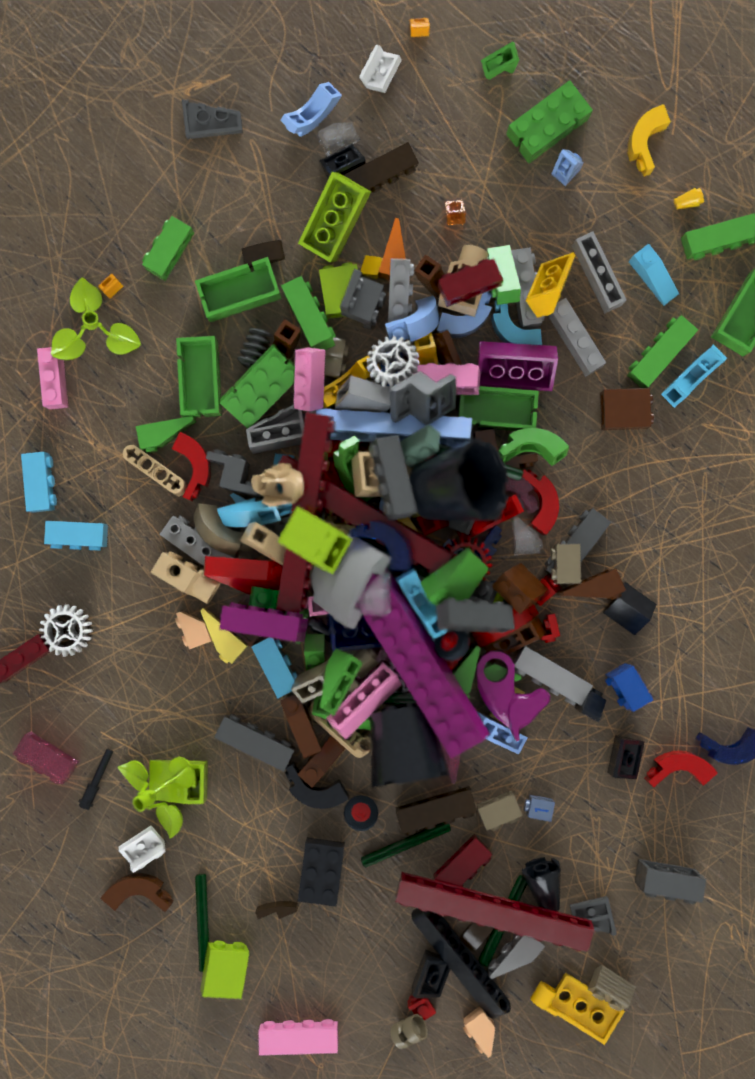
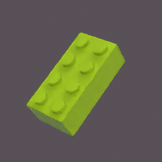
M332 172L298 244L330 263L337 262L371 191L340 173Z

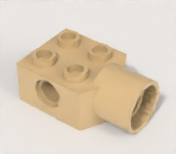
M464 245L459 260L450 263L447 273L454 274L465 266L472 267L477 265L479 261L488 258V252L474 245ZM440 294L438 306L475 317L482 294L446 307Z
M358 452L351 459L355 497H382L378 490V477L374 473L375 464L373 457L370 456L369 452ZM406 465L409 477L413 468Z
M162 552L150 573L180 591L208 604L216 594L221 583L204 576V570H198L200 568L198 565L182 561L183 557L176 552ZM177 566L180 567L179 575L175 573Z

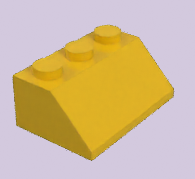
M574 252L540 265L525 300L537 318L554 313L575 258Z

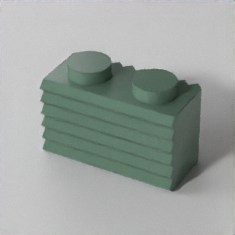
M427 425L402 440L400 444L405 464L413 468V466L421 463L424 459L438 453L440 432Z

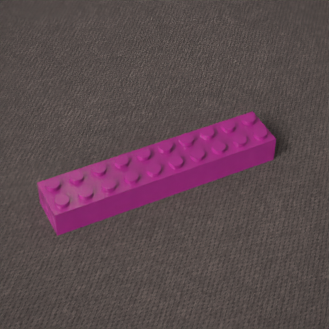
M386 567L382 576L372 573L357 602V606L363 611L362 614L449 756L453 758L484 741L490 733L445 660L437 654L434 642L388 568Z

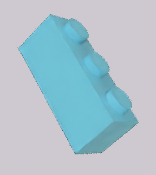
M46 452L21 454L26 511L33 513L55 510L57 499L56 495L53 494L55 479L51 473V468L53 467L52 457Z
M45 521L44 544L51 545L50 548L62 549L63 545H70V549L81 550L82 546H89V550L101 551V547H107L108 524Z
M269 637L252 646L251 648L277 698L292 692L291 688L298 674L296 671L292 672L290 668L292 663L288 655H284L281 651L283 645L280 639Z

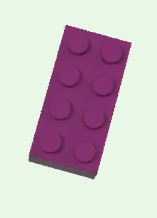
M479 341L476 365H479L480 386L553 391L558 363L557 346Z
M230 603L229 607L223 606L220 630L305 642L308 619L303 618V614L287 612L286 616L284 611L268 609V612H265L266 608L249 606L246 609L247 605Z

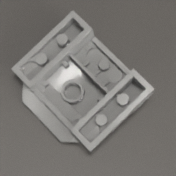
M348 533L346 535L352 541L334 574L323 571L315 566L310 578L314 590L313 602L334 616L337 621L346 627L355 629L363 613L355 605L372 573L382 576L391 557L352 533Z

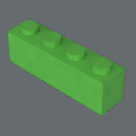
M755 213L686 232L681 237L687 260L691 258L699 260L709 253L717 255L727 248L735 250L745 243H748V245L755 244Z
M302 276L281 285L284 295L310 347L327 350L335 346L333 338L336 335L331 326L327 327V317L324 311H319L318 308L321 306L317 297H312L311 292L313 290L309 282H304Z
M682 315L677 319L673 317L666 325L668 329L664 333L660 332L653 341L656 343L652 347L648 346L641 353L642 359L639 362L635 360L628 368L630 372L627 376L640 388H648L698 331Z

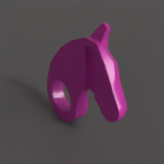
M489 650L480 656L476 665L477 687L488 709L500 722L510 728L515 741H519L520 730L530 724L549 704L551 696L544 688L536 689L529 694H515V665L509 655L500 650ZM493 658L503 660L507 667L505 676L498 681H491L484 674L485 664Z

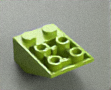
M297 507L277 542L317 568L334 574L352 539L333 526Z
M150 760L149 790H156L174 777L168 769L171 760ZM188 760L195 772L196 779L194 785L190 788H183L174 780L156 793V800L181 804H204L207 800L208 761Z

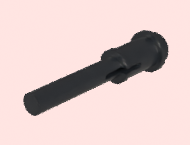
M106 749L92 782L88 783L82 799H79V807L86 810L93 807V800L99 790V782L114 751Z

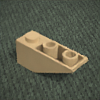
M257 522L249 523L240 541L283 566L286 547L277 542L280 537Z

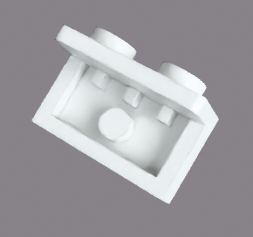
M376 45L361 71V81L367 89L385 93L402 59L399 55L384 52L380 45Z
M149 826L120 845L119 852L130 863V870L134 873L139 869H143L152 860L163 855L165 852V841L152 826Z

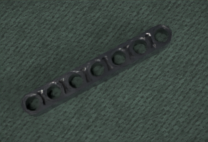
M418 908L414 909L411 913L414 924L484 1012L492 1019L509 1013L511 1010L509 999L495 981L490 978L487 971L443 916L431 911L424 912Z

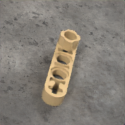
M128 445L124 448L123 457L126 461L178 497L184 495L188 486L186 481L137 446ZM131 451L140 457L139 460L132 457L129 453ZM151 460V467L147 470L143 469L144 461ZM165 470L167 473L166 478L159 480L157 474Z
M314 702L309 705V716L352 755L362 758L371 752V738L368 736L362 737L355 730L350 735V740L343 739L333 727L328 725L327 719L312 715ZM354 739H356V741L354 742V744L351 745L350 743H351Z

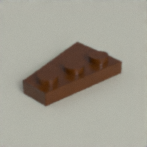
M449 331L432 332L436 345L437 359L440 364L453 363L455 365H462Z

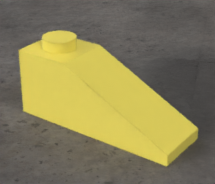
M203 608L200 612L217 652L220 653L219 658L225 663H234L249 645L234 632L220 630V619L207 608Z

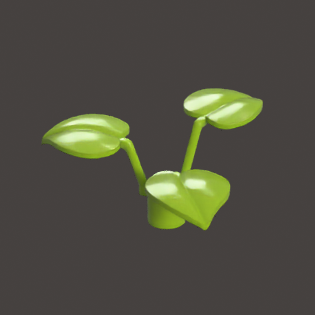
M80 278L74 285L70 295L72 309L77 313H83V325L81 326L80 333L77 335L74 330L69 328L57 331L52 339L51 355L60 360H73L80 357L86 348L85 342L80 339L85 329L94 330L97 327L108 335L106 345L112 353L124 355L141 346L140 339L129 326L123 323H115L111 326L110 332L102 326V323L98 320L97 313L94 312L102 304V295L86 279Z
M183 757L172 759L168 769L174 777L154 791L146 790L149 785L147 782L149 775L142 763L134 760L118 766L117 768L136 790L140 791L133 798L134 808L142 812L145 809L150 810L157 807L156 815L159 822L167 831L169 838H173L182 827V814L173 804L169 806L166 802L154 804L157 798L156 793L174 780L183 788L193 786L196 777L190 762Z

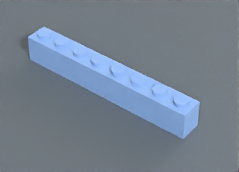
M329 408L316 410V414L334 417L333 421L336 422L334 433H331L330 440L344 441L355 436L359 439V442H373L376 438L399 436L401 442L426 426L411 414L398 422H394L391 419V413L350 411L347 409L331 410ZM443 415L428 424L440 432L439 443L454 448L471 441L472 418L462 416L447 417Z

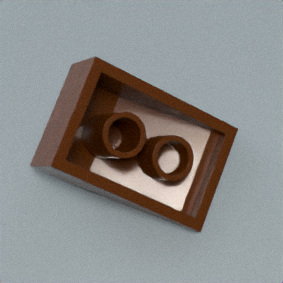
M607 569L582 580L581 583L559 590L557 595L614 600L621 597V592L626 591L617 569Z

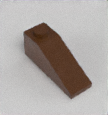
M535 616L527 624L485 645L484 648L487 652L489 650H500L508 655L539 640L547 632L539 617Z
M296 695L281 700L285 716L303 758L305 759L322 752L305 703H302Z
M331 735L322 744V752L314 754L298 772V776L311 787L319 781L345 750V747Z

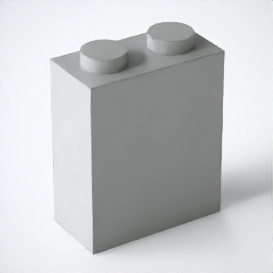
M350 376L337 391L335 409L387 412L390 409V387H383L382 384Z

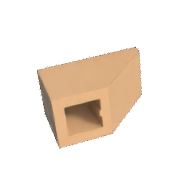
M183 611L176 613V624L179 629L182 628L184 633L182 640L184 645L189 647V650L212 641L205 621Z
M479 1006L463 1018V1029L469 1038H474L481 1054L485 1053L489 1058L492 1055L495 1025L493 1019Z

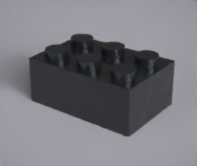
M307 837L298 902L337 907L345 842Z

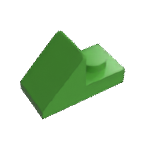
M512 41L481 60L485 77L490 80L504 71L513 73L519 62L515 43Z

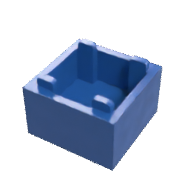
M624 663L605 674L607 677L605 682L608 686L612 685L619 697L617 700L619 706H624L627 710L634 712L653 701L652 696L633 665Z

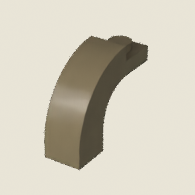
M198 504L193 514L195 528L200 537L209 546L219 552L235 556L238 550L253 551V548L240 541L244 532L233 531L221 522L217 505Z

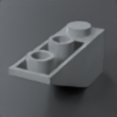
M514 934L513 940L509 944H505L501 949L500 956L490 962L488 966L490 978L493 979L533 962L545 947L543 941H537L525 935L518 936Z

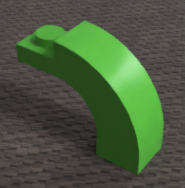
M525 428L509 434L508 442L499 448L498 453L504 464L520 453L534 452L541 455L553 466L567 456L569 446L559 436L548 430Z
M355 436L342 441L339 449L333 452L337 474L346 490L354 495L351 459L358 453L359 439ZM360 497V498L363 499V500H365L366 502H368L369 500H371V499L374 498V497Z

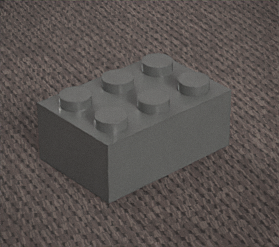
M638 859L635 883L646 896L657 897V895H660L671 901H676L677 898L683 899L684 902L689 904L703 903L707 879L696 869Z

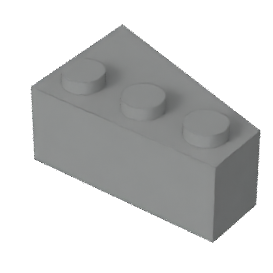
M293 404L286 409L278 411L276 415L266 418L246 429L248 444L252 454L300 445L302 443L305 423L302 410L294 409Z

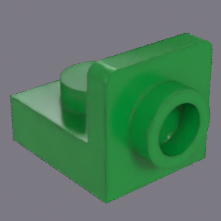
M252 586L249 606L277 610L279 591Z

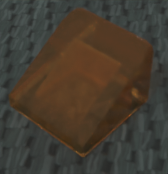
M463 200L444 202L447 225L464 224L466 222V211Z

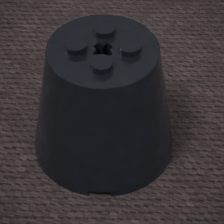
M482 439L468 441L414 466L409 476L417 513L426 520L488 521L499 517L507 504L508 495L505 494V484H509L505 464L495 447L490 443H484Z
M416 703L400 706V709L397 706L385 707L381 709L382 712L370 715L372 788L387 786V784L392 783L402 784L450 775L440 740L420 707L416 706Z

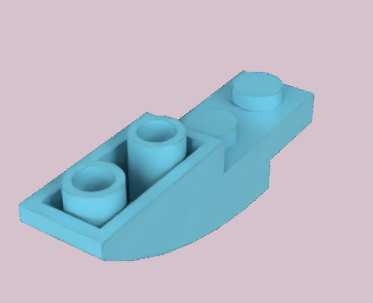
M255 498L218 508L217 511L225 526L247 527L249 523L254 522L264 525L281 521L282 515L291 513L292 503L268 507L262 504V500L256 502Z

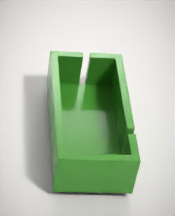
M569 80L508 126L506 135L516 148L520 145L519 152L529 164L569 135L573 129H577L589 120L593 109Z
M268 257L252 262L254 272H251L247 263L195 280L209 322L282 299Z
M755 268L747 275L711 335V338L741 356L750 353L755 346Z
M215 336L176 338L177 356L180 358L177 359L180 415L182 417L193 416L195 418L201 417V414L205 417L222 416L217 338Z
M273 343L235 383V388L232 386L220 398V404L247 429L250 428L294 384L295 364L290 359L287 360L286 355Z
M480 386L479 395H459L458 417L472 418V428L476 424H478V428L508 431L536 428L537 412L535 410L538 408L539 391Z

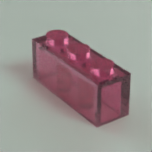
M33 732L26 733L13 752V755L17 757L16 759L19 762L31 765L35 772L49 776L50 781L55 784L67 782L80 762Z

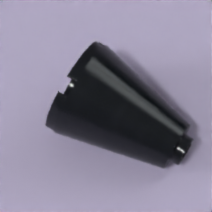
M541 857L525 864L526 868H522V875L538 907L558 912L560 909L561 866L559 861L555 858H551L552 861H546L545 857Z

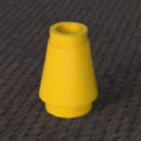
M693 188L674 199L676 210L699 207L700 204L704 203L701 188Z

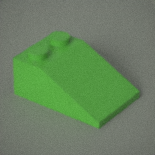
M467 548L421 581L420 584L427 599L435 606L444 603L445 599L450 598L460 602L469 599L489 568Z
M476 644L470 647L452 669L453 675L468 699L470 698L469 693L480 648Z

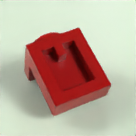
M550 574L540 580L548 591L537 601L539 606H542L562 589L560 584H554Z
M555 613L545 614L546 619L543 620L545 630H548L549 633L539 640L549 643L556 641L555 637H559L560 632Z
M412 994L409 1000H407L409 1010H412L414 1014H419L424 1021L436 1014V1010L429 998H415Z

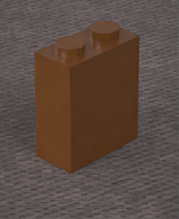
M650 388L605 389L600 392L601 430L650 428L651 424L654 423V414L651 412L653 394L650 393Z
M522 563L504 572L491 586L519 614L534 605L548 591L546 586Z

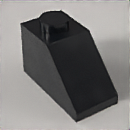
M592 688L582 706L577 704L575 709L599 723L606 699L602 698L603 693Z

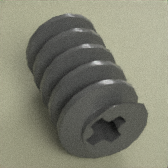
M250 328L249 333L251 335L246 336L248 342L243 343L246 349L240 350L244 357L239 356L237 360L243 366L250 368L263 355L261 351H267L263 344H270L266 337H273L272 334L262 329Z

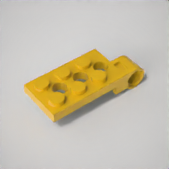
M566 972L556 989L540 981L530 997L531 1001L539 1008L548 1011L554 1016L558 1015L604 1045L625 1012L624 1010H614L605 1000L595 998L593 993L588 991L587 985ZM563 991L569 992V997L566 1000L559 998L560 993ZM578 1002L586 1003V1007L583 1010L576 1009ZM601 1012L602 1018L595 1021L592 1019L594 1013Z

